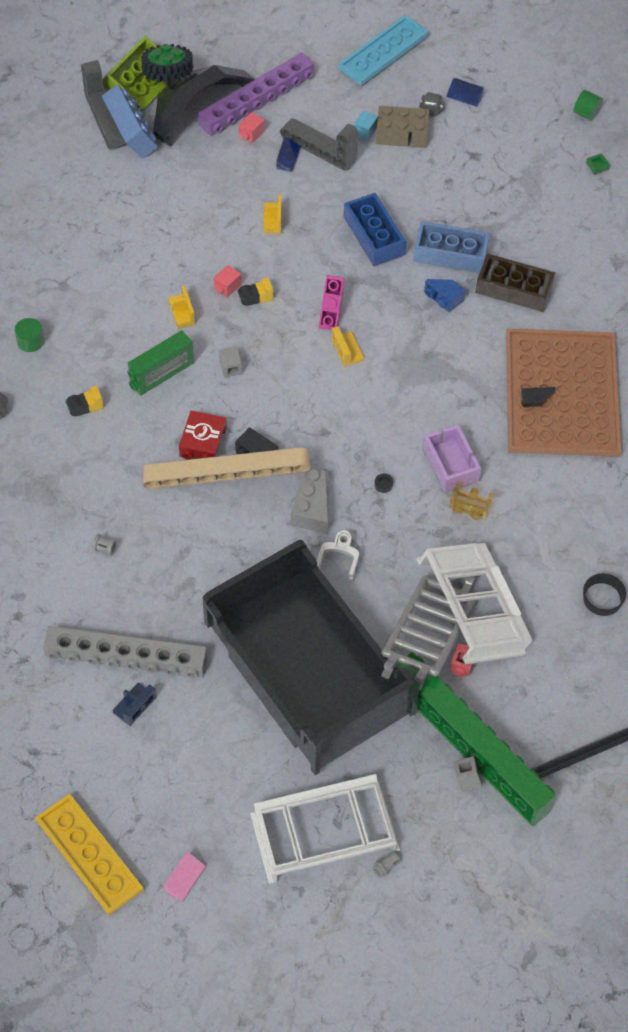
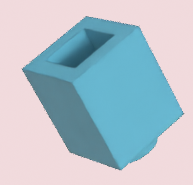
M366 111L361 112L354 123L358 130V138L369 141L377 129L378 116Z

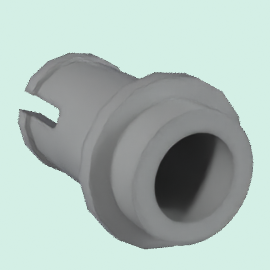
M391 852L380 862L376 861L372 867L374 873L378 877L386 876L390 869L400 863L399 857L396 853Z

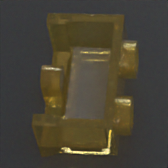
M457 481L450 499L449 508L457 514L466 513L475 520H485L492 504L494 493L490 492L488 500L478 497L479 490L476 488H472L470 494L460 491L461 482Z

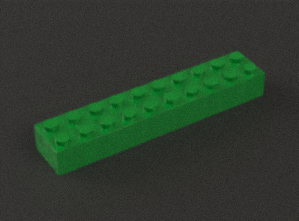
M413 652L407 655V657L425 664L424 660ZM399 662L395 666L397 670L406 667L414 677L419 672V670ZM428 674L419 691L416 709L464 758L474 756L480 774L534 827L551 812L556 797L554 790L549 785H545L540 780L539 775L534 770H530L525 765L524 760L519 755H515L505 741H501L496 736L495 731L490 726L487 727L482 722L481 717L476 712H472L467 707L466 702L453 693L452 688L448 684H444L439 679V676Z

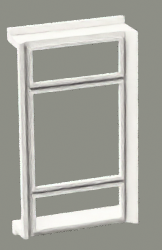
M376 774L254 803V812L250 813L269 884L276 883L277 875L360 854L389 847L391 852H400ZM369 788L373 790L387 836L385 839L373 842L368 841L354 792ZM348 794L362 844L303 859L289 808ZM283 810L296 861L276 865L262 814Z

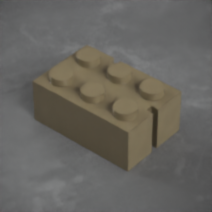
M379 105L376 144L408 147L409 133H412L411 147L426 148L429 109Z

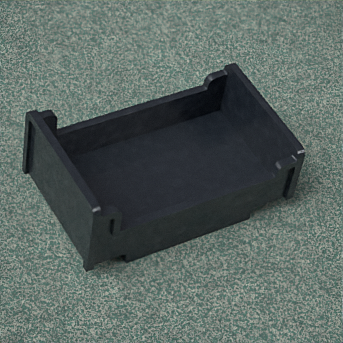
M297 540L208 591L202 598L204 624L207 628L212 627L227 648L231 661L294 748L299 747L311 764V771L316 776L320 773V768L406 715L413 716L416 714L420 682L406 667L399 670L394 668L389 679L382 677L385 669L384 664L388 658L382 655V649L320 571L315 557L307 548L305 542Z

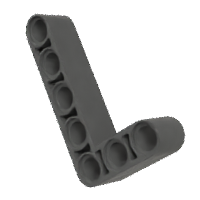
M94 60L81 64L85 97L108 149L125 145V140L102 98V95L105 93L99 61Z
M291 118L280 129V134L285 140L342 170H347L357 159L358 130L351 124H347L337 134L336 140L294 118Z

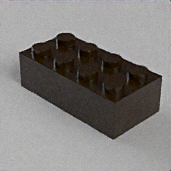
M487 253L477 278L475 293L544 312L556 272Z

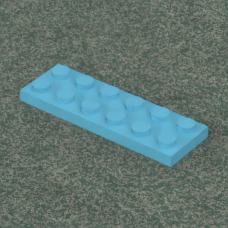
M404 15L338 64V69L362 86L425 39L429 31Z

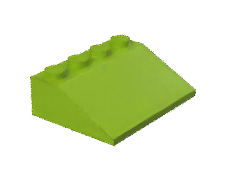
M146 35L103 79V87L107 91L117 84L122 89L126 88L130 96L137 100L139 104L137 107L142 111L166 87L164 80H161V82H157V79L152 81L150 78H146V75H143L141 55L146 49L150 50L152 46L156 48V45Z

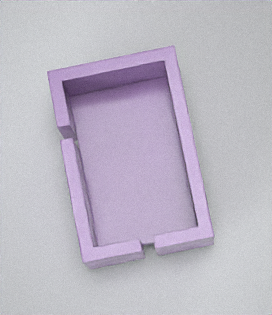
M459 424L443 429L441 444L440 430L424 435L423 450L444 492L479 481L481 467L476 457L472 456L473 452Z

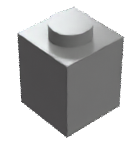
M237 346L219 350V361L224 378L241 375L242 363Z
M474 756L454 761L456 777L462 792L482 787L480 772Z

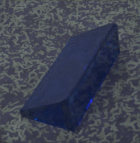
M453 78L446 97L477 107L483 97L484 88Z
M284 137L276 160V169L293 172L301 146L291 139Z

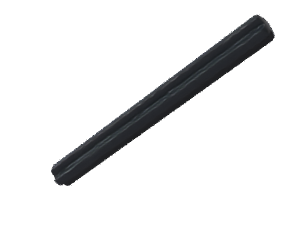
M628 728L530 770H534L541 779L627 742Z

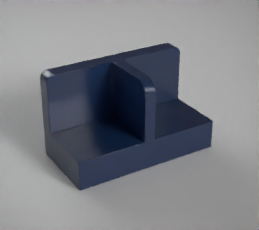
M137 683L130 692L125 689L123 691L124 698L112 711L114 715L131 726L157 698L156 688L150 684L145 688L140 683Z

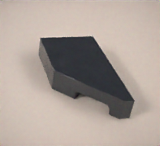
M555 387L521 388L523 407L542 406L555 393Z

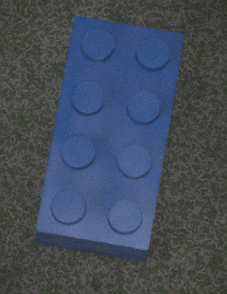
M376 192L344 203V219L373 266L405 255L406 241Z

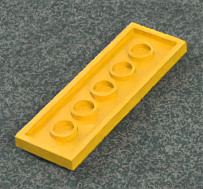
M70 793L35 817L38 825L108 916L144 891L142 885Z

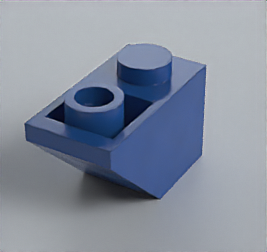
M427 279L425 281V294L448 312H451L464 302L465 289L454 280Z

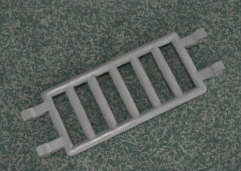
M435 573L432 578L429 576L422 577L382 650V655L388 658L384 664L385 669L382 677L389 679L397 662L419 670L415 676L420 682L419 691L428 674L432 676L439 675L461 631L453 614L418 601L422 596L450 607L446 597L425 589L428 584L442 590ZM476 576L467 577L462 589L452 586L455 594H469L474 586L473 583ZM476 600L467 601L465 605L460 603L466 617L469 616ZM415 608L455 625L451 629L415 615L412 611ZM409 620L449 637L447 641L405 626V624ZM401 633L442 648V651L438 654L398 637ZM395 645L436 661V663L432 667L391 650Z

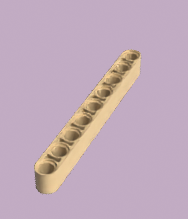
M292 448L148 464L143 466V486L153 489L307 472L310 470V454L307 448Z

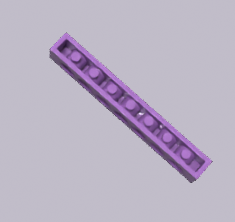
M301 52L199 112V126L210 136L219 133L239 119L246 117L266 103L273 101L293 87L314 76V63Z

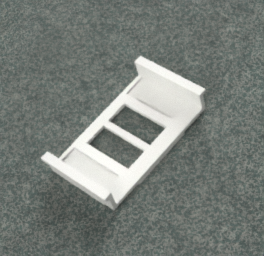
M485 543L426 549L422 557H417L416 560L419 566L431 565L466 639L469 649L462 657L465 665L526 655L525 649L532 642V638L522 620L521 612ZM486 574L493 590L456 595L449 579ZM497 597L504 613L467 618L460 602Z

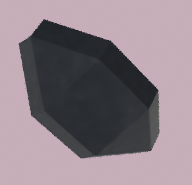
M212 65L191 72V75H187V78H182V80L175 82L158 93L153 127L154 135L169 147L173 146L172 129L193 97L212 85L238 84L243 87L255 79L244 70L219 65Z

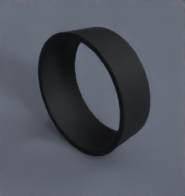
M595 574L587 579L583 587L584 604L596 615L609 616L616 613L626 599L624 584L617 577L610 574ZM595 584H608L619 593L620 605L613 609L597 608L588 601L586 592Z

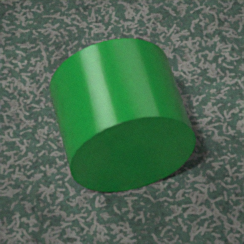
M585 89L577 98L573 111L592 121L602 106L603 98Z
M25 318L15 325L17 345L22 351L35 352L43 346L44 336L41 323L38 320Z

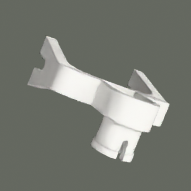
M348 531L338 532L334 543L325 542L321 545L317 566L319 569L321 568L323 556L326 552L346 554L353 558L349 573V581L353 582L359 560V551L350 547L352 537Z

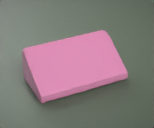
M186 852L166 881L164 891L183 902L206 866L192 854Z

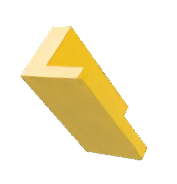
M339 326L332 328L331 339L343 366L364 361L363 354L353 333L347 332L342 334Z

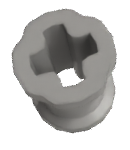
M97 534L92 548L94 551H104L112 556L117 546V540L114 538L110 540L102 537L101 534Z

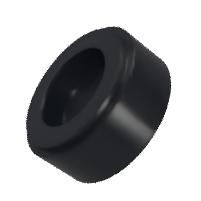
M385 473L377 475L374 481L375 489L381 493L391 491L393 488V478Z

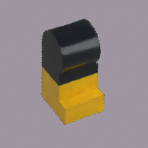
M268 277L263 278L262 282L243 285L237 291L242 304L245 306L273 300V287Z
M97 385L90 387V391L80 395H72L66 399V405L72 416H80L104 409Z

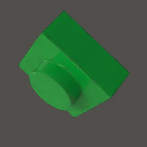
M602 153L589 157L586 160V164L594 175L606 171L610 167Z

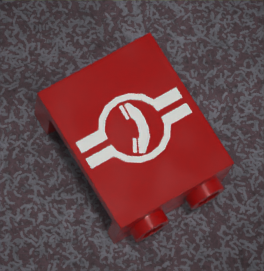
M190 410L179 444V457L187 460L216 457L222 433L225 434L227 430V418Z

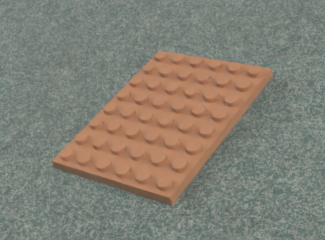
M507 328L508 453L620 457L621 436L615 333ZM555 387V393L542 406L523 407L521 388Z

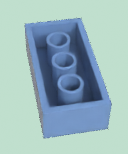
M117 84L102 95L123 139L141 158H144L158 148L155 142L157 140L156 136L149 130L151 128L149 123L143 119L145 117L144 113L137 107L139 105L137 100L130 96L126 88L122 89Z
M421 221L414 248L413 261L480 273L486 258L490 233Z

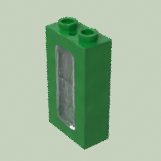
M181 330L129 361L127 373L131 389L137 391L141 396L194 364L193 341Z

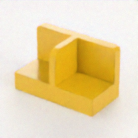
M278 194V202H264V233L281 234V194Z
M185 285L181 286L182 294L168 297L177 329L195 325L194 310Z

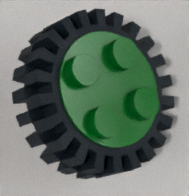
M163 44L162 46L156 45V48L152 46L150 50L146 49L141 55L143 75H146V78H150L152 81L157 79V82L164 80L166 88L172 85V82H175V79L179 81L182 80L181 77L185 79L187 75H191V72H193L192 52L184 46L181 47V45L174 47V44Z

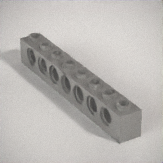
M48 626L43 645L45 656L51 659L62 658L72 662L85 661L93 665L98 663L107 664L110 667L122 666L131 670L144 669L152 673L159 671L166 672L169 675L181 674L190 678L203 677L207 659V650L203 646ZM64 644H70L68 647H62ZM86 646L90 647L89 649H86V650H83V649H82L83 647H86ZM104 649H109L108 652H101ZM129 652L127 655H122L121 653ZM144 654L149 655V656L146 657V658H142V657H141V656L144 655ZM163 657L169 658L167 660H161V658ZM188 660L187 663H181L180 661Z

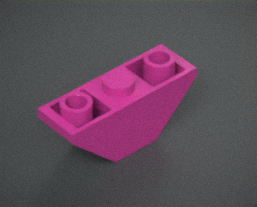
M326 275L319 328L332 330V328L338 326L344 296L345 277Z

